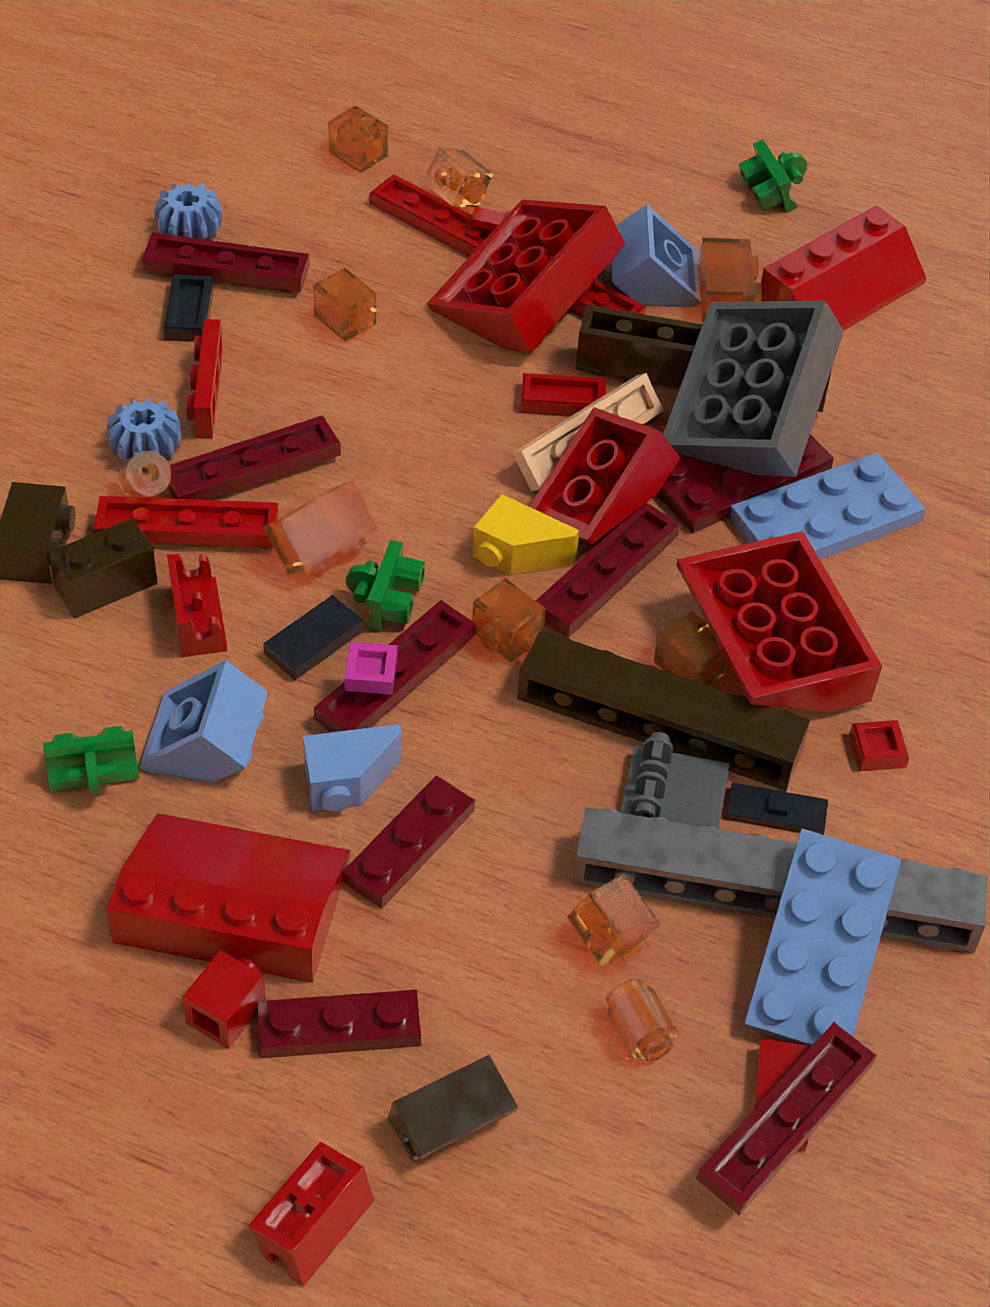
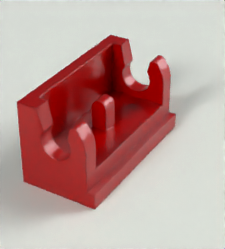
M180 553L167 555L181 658L227 652V640L216 576H211L209 558L205 554H200L198 558L199 567L195 570L184 569V561Z
M320 1141L248 1225L250 1232L255 1235L264 1257L271 1264L279 1257L286 1264V1270L291 1278L305 1286L374 1202L364 1166Z

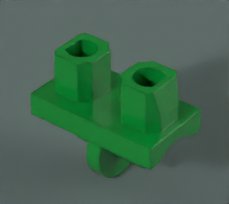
M764 139L753 143L756 155L738 165L747 187L766 179L765 182L752 187L760 208L764 211L781 203L786 212L796 209V202L789 191L792 186L791 183L797 185L803 181V175L807 170L805 158L798 152H783L778 156L777 161Z
M390 540L379 570L378 564L374 561H367L365 565H355L349 569L345 582L349 590L354 593L353 599L356 602L364 603L366 598H368L367 605L372 610L367 630L381 632L385 620L409 623L414 606V594L397 591V587L420 591L425 578V561L403 556V542Z
M122 726L107 727L98 735L80 738L72 732L54 735L51 742L43 743L50 792L89 786L90 795L100 794V784L139 779L133 730L125 731Z

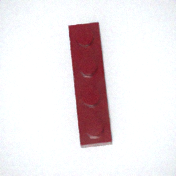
M153 232L142 257L143 271L171 275L214 276L215 281L295 292L302 291L310 266L308 253Z
M322 415L162 467V477L173 499L208 500L340 456L341 443Z
M646 502L534 601L533 614L569 637L679 535L680 523Z
M440 600L388 644L398 646L393 695L345 691L344 681L314 707V719L331 732L371 727L472 639L476 633V623Z
M833 1022L698 1170L696 1179L740 1215L873 1066L877 1055Z

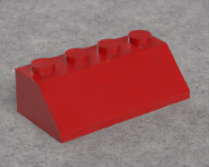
M876 205L764 267L757 302L826 301L844 331L923 285L926 281V275L905 225Z

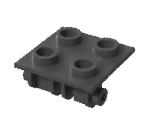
M661 732L653 733L650 738L645 740L643 747L634 745L621 813L648 818L661 817L671 822L695 826L709 825L719 828L729 763L672 753L673 745L668 735Z

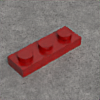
M204 319L202 336H195L194 359L199 361V365H191L190 386L191 390H195V395H187L186 412L187 420L195 421L196 438L213 439L223 359L221 319Z

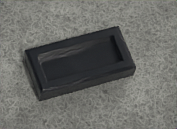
M173 274L164 324L165 340L194 341L195 336H202L204 319H210L214 293V276Z
M331 595L264 642V654L296 680L363 632L364 620L335 596Z

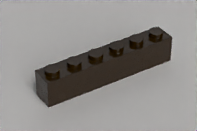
M586 305L579 330L576 369L630 379L646 373L652 383L681 387L703 324ZM831 372L818 408L819 412H823Z
M543 630L539 631L519 671L518 700L643 743L655 732L668 735L673 745V753L729 763L728 772L783 791L788 789L803 751L810 724L809 719L797 716L790 711L750 704L745 696L734 695L707 686L700 681L689 680L660 670L655 666L645 665L618 656L610 651L600 650L573 641L568 637L555 635Z

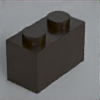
M12 482L0 519V579L52 584L53 574L49 551L66 545V532L72 533L75 526V507L68 504L65 486Z
M133 518L49 551L55 589L74 619L158 584L154 548Z

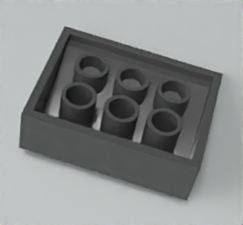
M711 302L663 434L673 449L679 454L754 475L796 477L844 332L827 302Z

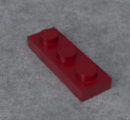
M436 775L343 870V883L383 909L474 812L475 800Z
M417 989L258 1001L261 1058L421 1046Z

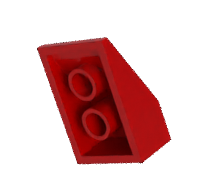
M593 407L529 507L579 530L578 539L592 545L657 495L681 457L659 430Z

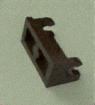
M487 1055L393 1101L388 1120L392 1128L394 1127L411 1160L416 1162L429 1156L435 1150L497 1119L516 1112L518 1105L490 1055Z

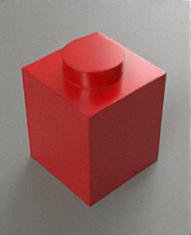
M220 950L182 996L186 1024L230 1049L258 1013V1001L266 1000L264 974L248 959L242 957L235 959Z

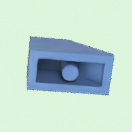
M400 724L303 736L304 767L312 812L325 810L336 812L348 807L361 806L401 762L402 731Z

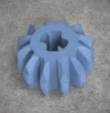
M189 181L186 186L180 187L172 184L171 191H160V199L156 201V208H154L155 221H157L161 234L206 240L207 237H217V230L221 227V221L223 220L222 207H220L216 191L207 190L205 184H200L196 187L191 186Z
M150 396L144 402H137L131 398L129 406L116 405L114 415L108 417L109 448L112 450L113 455H118L122 465L134 462L137 468L140 469L144 464L151 463L157 468L160 459L172 460L174 450L180 448V421L176 411L170 410L166 401L154 404Z

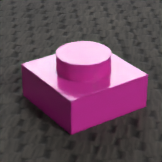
M350 642L345 672V691L393 695L398 646Z

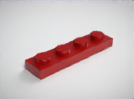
M99 496L94 533L133 518L150 543L276 548L279 503Z

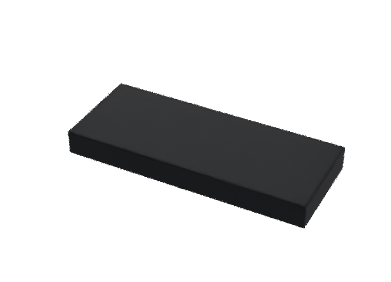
M732 782L726 819L796 832L806 829L824 835L828 799Z

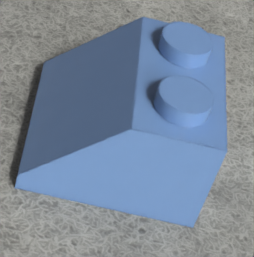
M648 204L616 225L625 242V246L617 253L612 262L611 280L618 292L623 295L627 294L631 299L642 305L695 307L701 303L698 254L694 246Z
M227 660L165 691L139 767L150 773L211 783L233 773L241 772L252 758L251 748L256 731L264 718L262 711L268 691Z

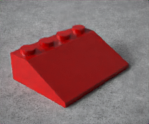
M522 199L426 304L430 310L501 348L531 352L542 343L543 338L553 326L565 317L567 310L590 288L591 283L603 269L613 262L614 257L625 246V242L606 206Z
M803 531L677 559L676 566L750 704L832 712L872 701L882 664Z
M157 813L122 866L109 901L107 915L112 943L211 962L221 950L235 959L238 957L248 959L262 973L313 983L342 887L343 870L348 866L351 850Z

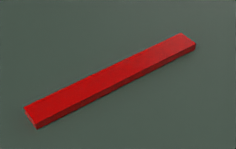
M395 174L391 175L369 193V204L468 257L492 232V230L472 226L473 215ZM594 280L590 288L568 309L583 317L586 305L645 314L646 306Z

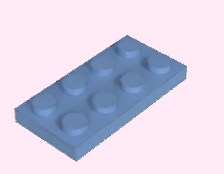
M876 452L731 505L729 518L748 543L803 531L821 560L923 521L926 508L879 453Z
M801 829L749 1005L744 1028L791 1043L812 1046L833 1022L850 1035H854L902 859Z

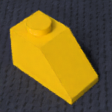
M501 494L474 526L472 557L481 561L484 565L496 568L510 576L569 567L575 563L577 558L579 530Z

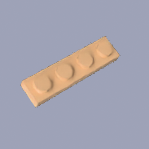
M646 373L633 377L513 452L531 491L541 489L593 407L640 424L648 422L664 411Z

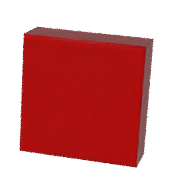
M898 720L852 723L849 735L860 771L907 767L909 755Z

